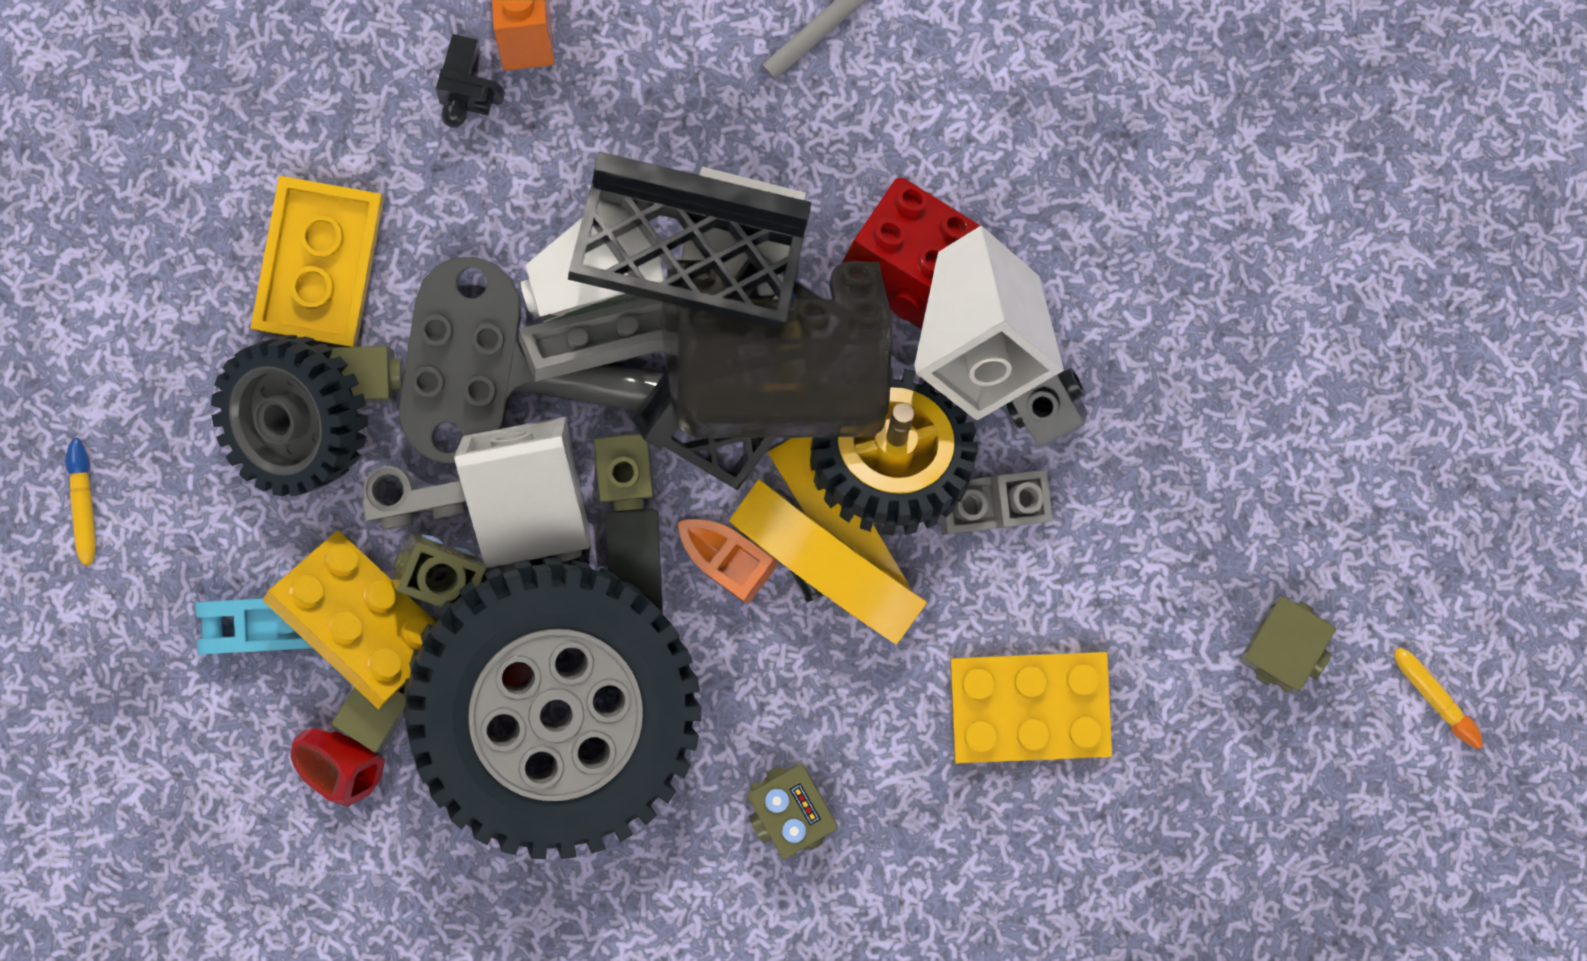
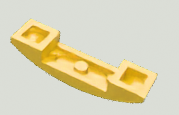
M812 425L767 452L805 514L881 570L888 572L911 589L874 525H872L871 532L860 529L862 518L856 515L848 523L839 517L842 506L836 504L833 508H830L824 501L826 489L817 490L814 483L816 470L811 471L810 467L812 451L810 449L814 433Z
M758 479L729 519V522L815 589L897 645L928 602L802 512L801 508L763 480Z

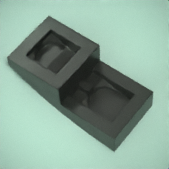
M659 511L605 512L608 571L614 573L621 581L625 583L628 581L639 589L663 614Z

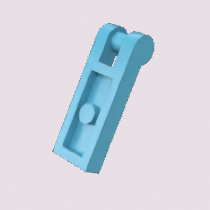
M263 598L195 602V618H201L202 638L196 639L197 655L313 648L263 601ZM222 616H234L235 636L223 637Z

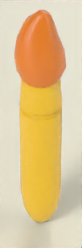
M1403 648L1395 649L1394 657L1402 673L1432 708L1439 713V716L1447 724H1450L1452 733L1469 746L1481 749L1483 739L1476 723L1469 716L1463 715L1456 702H1453L1452 697L1417 657Z

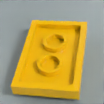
M279 176L250 329L280 336L297 335V338L306 336L315 339V342L336 346L357 347L385 197L375 192Z
M339 530L333 533L270 588L263 598V601L378 710L405 685L406 678L410 679L411 669L409 663L413 651L420 650L422 646L421 634L429 623L434 626L436 623L408 595L396 591L392 580Z
M1107 652L950 658L955 763L1112 757Z

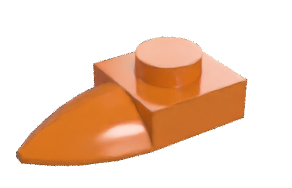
M706 519L680 520L677 524L682 544L692 561L710 579L746 605H749L779 565L775 558L726 525Z

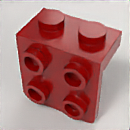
M897 178L893 181L853 240L835 276L848 283L856 291L864 293L890 309L899 318L907 320L922 329L938 252L975 230L980 225L907 179Z

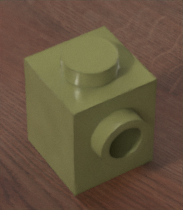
M641 434L594 438L600 502L603 504L612 503L613 512L644 509L645 499H655L650 443L645 441Z

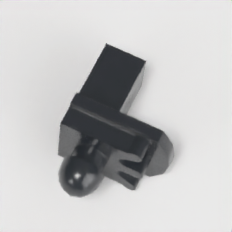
M452 34L443 69L441 68L436 86L439 103L444 105L441 114L442 120L451 128H457L464 123L468 115L466 110L488 116L491 104H502L505 96L504 89L495 81L474 76L480 51L478 40Z

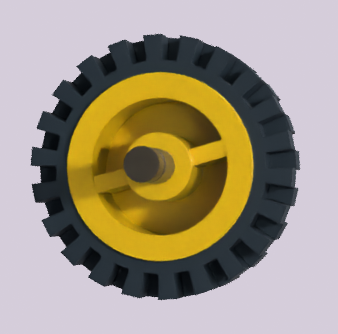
M881 368L878 380L873 379L869 370L859 374L857 385H854L850 378L840 384L839 394L836 395L832 392L825 401L824 410L820 409L812 438L810 467L811 471L816 470L814 483L817 490L826 489L824 496L826 504L830 508L840 504L842 507L839 517L848 523L854 515L862 518L860 529L871 532L873 522L883 524L882 535H894L898 525H903L905 535L916 533L921 522L928 529L938 523L941 513L947 518L954 511L956 502H961L966 492L978 452V442H973L976 434L974 422L965 423L968 413L959 406L953 407V402L942 393H936L934 391L935 388L925 380L922 385L914 383L916 371L904 369L902 380L893 379V368Z

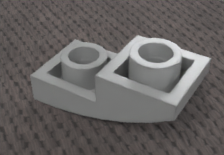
M1040 470L970 479L961 502H956L954 511L947 518L942 513L940 514L942 535L1052 522L1047 471Z

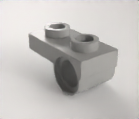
M383 466L373 470L367 476L363 486L364 500H362L365 519L371 522L381 521L382 530L414 524L412 514L427 511L433 512L434 520L465 514L463 504H467L460 481L418 489L415 479L405 470L392 466ZM396 476L403 484V496L399 502L388 506L381 500L379 488L386 478Z

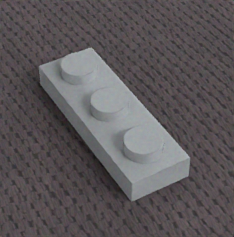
M648 298L519 328V342L535 382L685 345L686 330L675 305Z

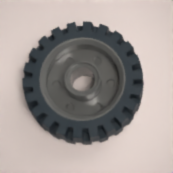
M286 335L261 341L244 348L234 354L235 357L229 359L222 368L225 372L217 376L214 384L221 391L212 394L211 406L220 408L221 411L211 415L213 427H223L225 432L216 436L219 446L230 445L232 451L225 457L231 466L242 463L243 467L239 475L246 481L256 478L255 487L262 491L272 489V495L285 496L290 494V496H297L328 485L350 471L348 467L356 464L361 456L357 450L365 446L367 436L358 431L368 427V415L357 414V409L365 406L366 402L364 394L353 395L351 390L359 382L355 374L343 376L342 371L348 364L341 356L329 359L333 349L325 344L315 345V339L306 336L297 338V335Z

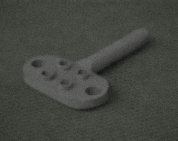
M455 257L437 265L425 277L415 300L399 401L400 425L408 442L424 457L440 463H455L454 456L457 449L453 452H446L441 450L435 442V431L444 422L455 424L460 429L462 437L502 429L509 398L517 392H527L638 411L664 373L605 364L535 382L519 342L521 297L513 279L497 264L479 257ZM469 268L480 269L487 279L485 291L476 298L466 297L459 287L461 274ZM712 382L707 388L709 402L719 400L721 383ZM700 399L695 406L700 405ZM716 413L711 414L712 424L715 422ZM702 417L690 419L692 421L703 422Z

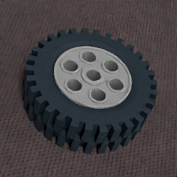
M543 558V565L534 566L528 560L513 563L515 570L501 573L500 569L496 568L485 573L488 580L475 587L471 581L459 590L462 597L453 605L447 600L437 611L440 618L435 625L432 626L428 623L422 632V646L419 651H413L409 663L411 669L410 679L406 678L404 689L406 700L404 715L411 752L414 756L419 776L423 784L427 783L431 798L439 808L445 806L450 820L461 830L465 825L471 827L474 839L488 845L491 838L498 840L501 852L515 856L519 846L527 847L531 859L546 860L547 848H557L561 859L575 858V845L587 843L591 854L606 849L602 837L615 832L620 842L632 836L633 833L628 823L639 817L647 825L657 816L651 806L652 803L659 797L668 804L675 795L676 790L670 783L673 776L677 775L685 779L691 765L684 757L686 749L696 751L699 735L692 728L693 721H701L702 706L694 697V692H700L698 677L690 668L689 664L693 663L688 649L678 638L680 635L674 626L650 599L646 598L639 589L628 581L625 583L608 570L600 568V571L592 569L587 563L572 560L571 565L562 564L558 558ZM567 648L580 649L583 653L581 664L575 670L563 672L556 669L555 661L561 651ZM515 662L528 664L531 667L529 678L523 684L510 686L502 681L503 672L510 664ZM613 685L619 688V698L613 706L601 709L593 705V697L601 687ZM562 700L566 702L568 710L565 717L560 721L548 723L540 719L541 710L549 701ZM507 714L516 719L515 728L507 736L494 737L487 732L489 722L497 715ZM591 737H599L605 741L604 749L598 757L583 759L578 756L579 746L584 740ZM547 752L551 754L553 762L547 771L533 774L525 769L528 758L534 753Z

